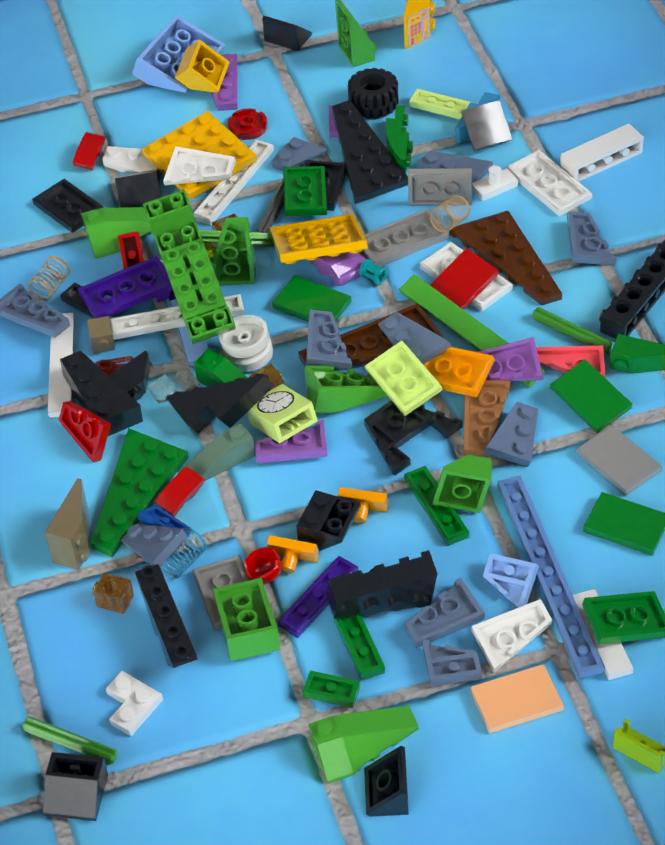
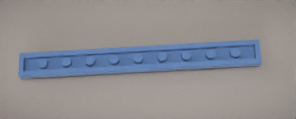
M521 476L498 481V490L529 562L536 563L539 566L536 575L537 582L578 679L604 673L603 663Z

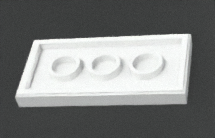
M540 150L506 167L524 188L558 216L592 199V193Z
M449 242L420 262V269L436 279L464 250ZM498 275L470 304L482 312L513 290V284Z

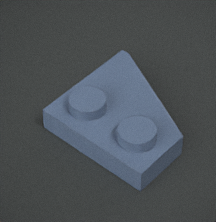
M293 137L272 160V167L282 171L283 167H303L307 160L318 156L325 158L327 156V149Z

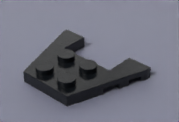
M391 400L364 419V426L390 471L395 476L411 465L410 458L398 449L400 446L429 426H432L443 436L449 438L463 428V421L458 418L454 420L447 418L445 413L440 411L432 412L427 410L425 405H420L404 416Z

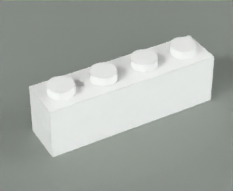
M626 124L562 153L560 167L580 182L643 153L644 136L630 124Z

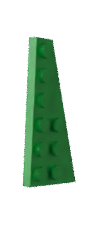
M128 428L91 540L92 549L110 557L115 555L123 544L121 539L125 536L127 530L140 522L138 520L139 512L154 504L159 494L189 458L188 451Z

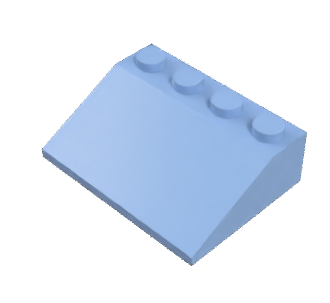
M176 14L136 59L132 75L148 85L186 93L189 88L175 79L186 48L200 39L217 53H220L224 49L225 44Z

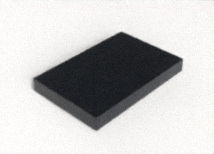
M307 160L305 167L325 166L327 210L334 211L347 173L345 164Z
M65 178L32 199L36 207L71 233L84 226L81 213L104 208Z

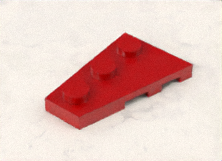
M72 401L63 402L58 421L92 462L101 461L111 423Z

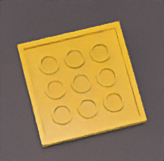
M209 111L142 148V154L164 175L168 169L175 146L235 157L236 163L232 175L257 161V155ZM224 180L175 184V186L180 191L185 190L187 197L192 200Z
M353 214L269 227L280 262H285V264H294L302 259L317 260L320 256L326 255L336 257L344 252L359 253L363 249H368L367 240Z

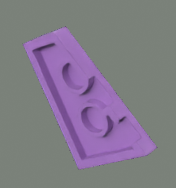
M324 419L317 421L316 426L305 428L281 443H278L271 437L255 441L257 463L327 456Z

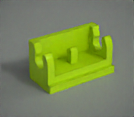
M624 719L622 729L617 727L614 732L613 748L660 774L665 767V746L630 728L631 722Z

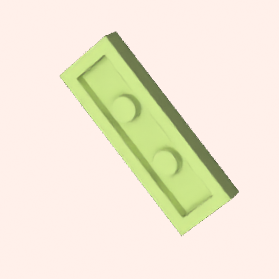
M417 89L409 100V105L412 108L456 119H461V111L467 109L470 101Z

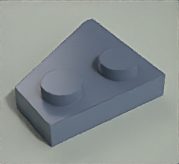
M422 640L431 686L482 679V670L477 651L458 649L456 646L445 644V647L432 645L430 640Z

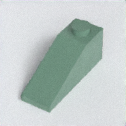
M240 423L220 433L182 469L188 466L208 480L255 457L253 437L243 424Z

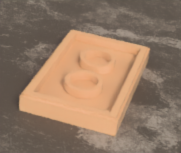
M544 664L471 687V694L489 734L564 710V705Z

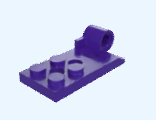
M158 256L78 288L80 297L94 318L110 317L155 297L158 303L166 299L170 301L176 299L165 266ZM144 279H152L148 282L143 281ZM125 287H132L129 290H123ZM106 295L111 296L110 298H103Z

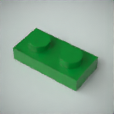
M310 670L303 689V697L353 708L360 690V681Z

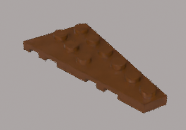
M509 211L464 223L449 230V234L453 238H459L462 241V245L476 251L479 257L498 269L499 273L503 272L507 275L510 282L520 285L523 288V292L541 306L562 300V292Z
M419 304L398 311L403 316L444 338ZM392 314L339 335L342 343L346 346V353L352 361V366L368 364L393 347L378 323ZM307 348L299 351V359L303 365L311 366L306 365Z

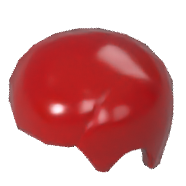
M270 547L254 550L243 562L248 579L262 578L264 585L276 580L282 570V562L277 551Z

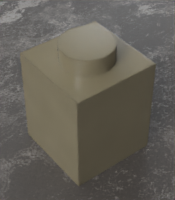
M109 316L87 320L93 354L115 350Z

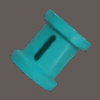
M368 258L361 264L359 275L374 280L376 285H381L387 278L388 269L385 266L380 267L374 264L373 260Z

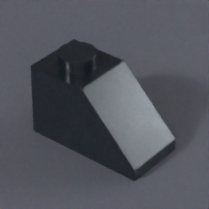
M145 350L109 375L136 401L147 390L151 367L148 352Z

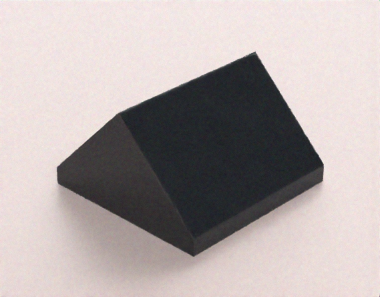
M263 15L264 41L299 51L312 35L311 31L300 26Z
M159 169L119 175L115 178L120 208L143 207L144 203L161 198Z
M399 746L364 768L366 815L370 817L409 815L405 747Z

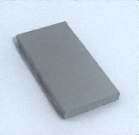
M427 208L364 234L368 249H363L360 253L365 259L369 258L373 260L374 264L382 267L449 239V232H440L433 227L430 220L431 211ZM433 215V221L436 224V226H438L440 229L446 230L444 228H441L443 227V225L439 223L436 217L434 219Z

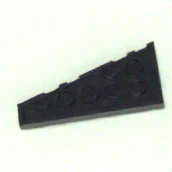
M348 100L333 105L332 116L338 132L339 144H341L342 156L347 175L349 176L354 204L407 186L408 176L352 102Z

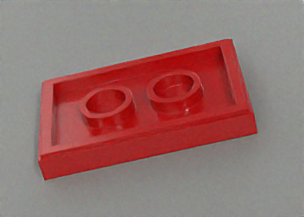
M466 248L430 286L464 310L499 275V271Z

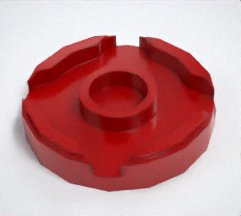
M256 109L238 110L232 114L233 117L228 119V130L238 139L242 140L258 138L268 128L266 115L261 111L260 113L256 112Z

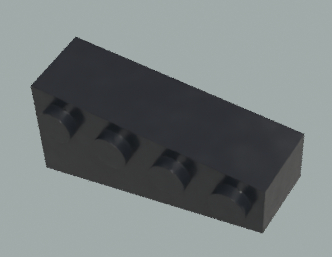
M81 350L60 359L63 377L69 384L81 407L111 423L108 436L143 422L141 405Z
M430 551L421 552V557L411 560L409 556L400 558L398 564L385 567L384 563L376 565L367 573L359 570L329 579L327 598L333 618H350L356 614L372 615L379 612L399 611L415 607L422 608L431 605L438 573Z

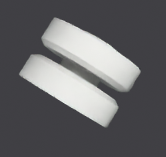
M242 315L233 318L236 329L219 335L224 356L241 372L259 370L267 365L272 359L274 352L266 322L254 315Z

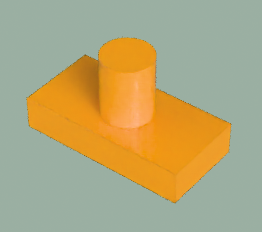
M339 487L338 497L361 503L353 520L356 523H366L368 510L388 511L389 501L385 493Z
M272 535L268 537L267 546L275 549L278 555L283 556V572L294 573L298 559L318 562L320 553L317 544Z

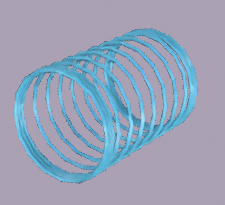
M184 528L183 530L192 535L195 534L203 543L204 550L203 546L202 550L198 546L196 548L185 538L184 541L194 550L195 553L193 554L196 557H193L192 554L191 556L187 555L179 548L187 557L185 559L176 552L184 561L182 563L171 554L181 567L172 558L168 557L167 560L177 568V570L172 569L179 572V575L169 572L163 565L160 566L161 570L171 578L179 579L183 572L193 564V558L197 559V555L200 556L207 549V544L203 537L191 528Z

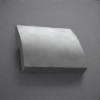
M500 101L461 111L473 151L512 140Z

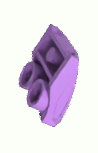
M344 252L336 257L320 256L317 260H311L310 263L317 266L320 274L331 276L332 282L335 285L343 286L349 280H356L360 277L359 269L366 259L359 253Z

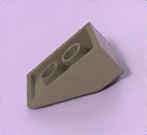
M79 478L75 481L45 531L52 562L77 570L80 569L83 562L88 560L90 555L89 508L83 482Z

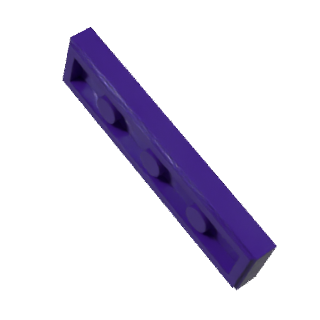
M338 556L277 621L278 627L299 638L329 605L327 598L329 579L359 571L358 566Z

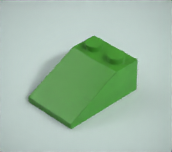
M335 0L338 46L353 67L375 61V52L377 51L375 42L370 40L367 31L362 29L341 0Z
M262 578L212 589L230 661L280 650L278 628Z

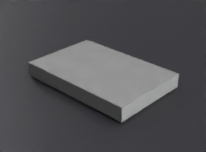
M472 168L408 169L409 205H440L456 195L465 198L469 205H472Z
M613 425L577 448V454L625 495L634 491L662 470V466Z
M239 555L192 569L214 631L222 629L212 589L249 581Z

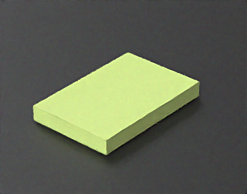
M400 341L365 365L366 371L404 416L443 390L440 383L403 341Z

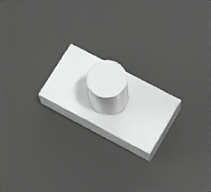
M495 165L489 167L487 177L472 183V191L481 201L518 187V179L507 168L501 170L499 166Z

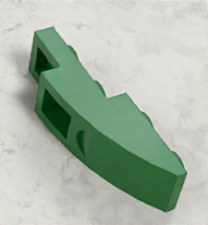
M396 105L395 118H386L387 150L406 173L407 167H411V155L409 153L413 152V141H409V132L404 127L408 126L409 119L408 114H405V106Z

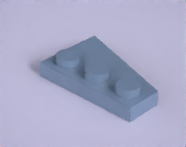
M568 211L567 224L572 262L615 266L617 259L614 254L609 252V245L606 240L603 241L599 235L600 230L590 213Z
M311 309L309 311L306 365H327L348 370L352 368V361L347 356L346 346L341 341L340 331L332 312Z
M516 402L485 448L484 453L528 467L532 458L538 408Z
M135 524L127 530L121 541L127 549L136 555H140L147 563L150 562L152 566L156 564L161 566L187 535L180 528Z
M460 577L454 582L452 588L448 591L444 590L438 595V599L433 604L425 606L405 623V630L416 648L422 646V640L426 639L432 642L485 619V613Z

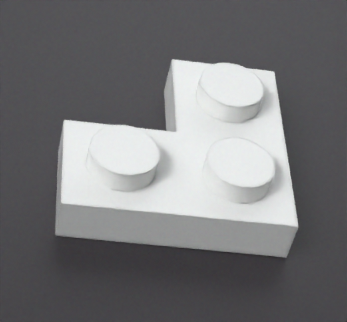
M123 671L106 688L107 695L122 703L120 708L109 719L110 724L130 737L163 701L161 693Z

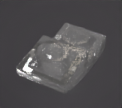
M186 366L170 378L164 374L147 386V388L159 404L168 401L165 398L167 395H172L178 391L193 390L200 386V383L188 366Z

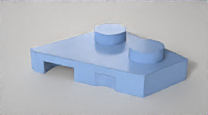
M490 553L483 577L519 608L527 605L539 566L536 563Z

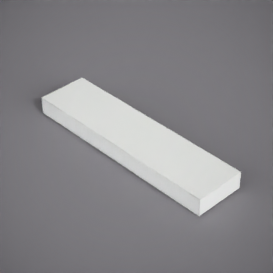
M593 589L574 594L573 597L603 663L604 672L608 680L633 674L634 668L621 642L599 644L582 606L584 598L598 596L596 590Z

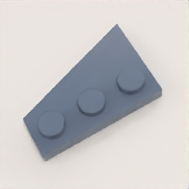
M429 151L418 162L419 169L472 168V183L482 179L488 173L489 167L493 166L492 161Z
M398 312L378 323L381 331L393 346L403 341L423 365L451 347L448 340Z

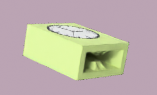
M284 384L270 390L247 412L250 424L278 443L285 441L318 421L312 402Z

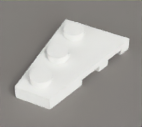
M108 146L102 159L104 166L123 173L128 171L137 173L157 169L142 154V149Z
M175 146L163 182L164 185L230 179L236 160L233 156Z
M539 599L473 625L471 631L493 673H495L551 625L552 619L543 602Z

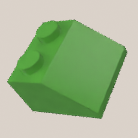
M468 454L443 466L433 498V504L480 513L491 482L492 459Z

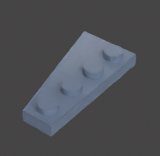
M22 284L17 285L0 299V317L54 338L70 326L67 317L56 309L49 308L45 301L42 299L38 300L31 291L27 292Z

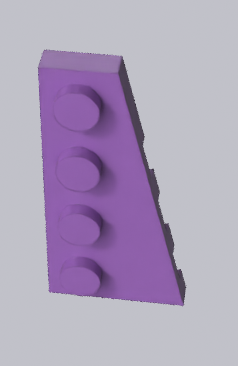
M224 54L221 56L230 61L219 92H212V97L218 111L238 110L237 54Z
M534 337L478 351L479 353L493 355L495 359L486 380H544Z

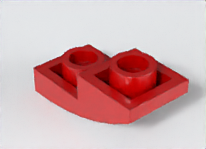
M85 132L72 162L73 166L93 170L97 157L101 154L106 139L105 136Z
M186 466L170 481L156 498L155 502L176 516L188 498L192 499L206 479Z

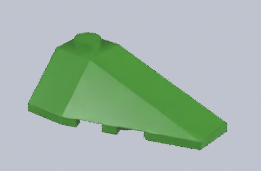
M144 207L99 208L81 213L85 233L95 259L120 252L117 235L139 231L140 237L145 234H153Z
M248 217L225 218L211 263L219 285L255 284L256 262Z
M311 365L304 368L307 399L312 402L315 413L339 412L388 397L369 373L365 376L356 373L353 369H348L347 373L334 371L333 366Z
M409 706L333 715L308 724L310 741L328 784L355 775L364 764L370 760H376L380 757L381 752L390 746H396L419 729Z

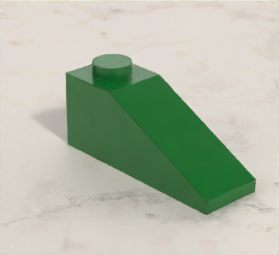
M618 334L610 353L609 368L631 374L665 370V345Z
M207 349L194 362L197 381L207 387L213 386L215 383L231 382L237 378H248L226 357L210 349Z

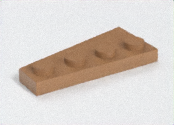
M485 380L478 397L465 395L464 456L468 454L488 456L487 453H484V450L496 433L511 388V380Z

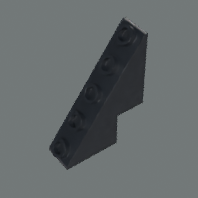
M261 373L250 378H237L227 383H215L213 386L196 387L185 392H174L165 398L185 423L199 433L216 416L231 428L275 385L269 380L267 374Z
M159 564L153 566L146 565L141 570L135 571L155 635L159 637L168 666L175 668L197 660L198 657Z

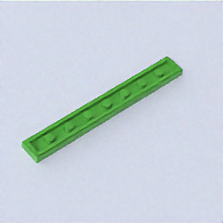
M415 274L399 288L401 294L413 303L419 304L424 311L478 351L509 344ZM537 380L520 382L530 388Z

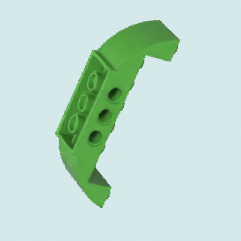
M185 190L144 203L143 206L192 344L235 330L236 326L225 302Z

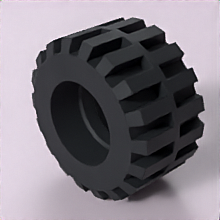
M366 68L363 71H358L348 80V100L352 102L362 117L364 116L368 119L385 117L387 114L393 113V110H396V105L399 103L398 80L395 75H392V72L385 71L382 68Z

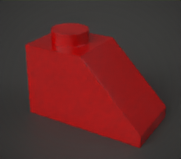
M139 231L117 235L123 268L126 269L143 262L144 257Z

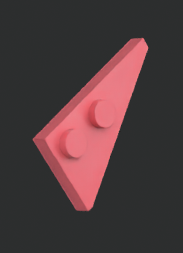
M603 345L536 347L539 361L542 365L566 373L586 359L606 378Z

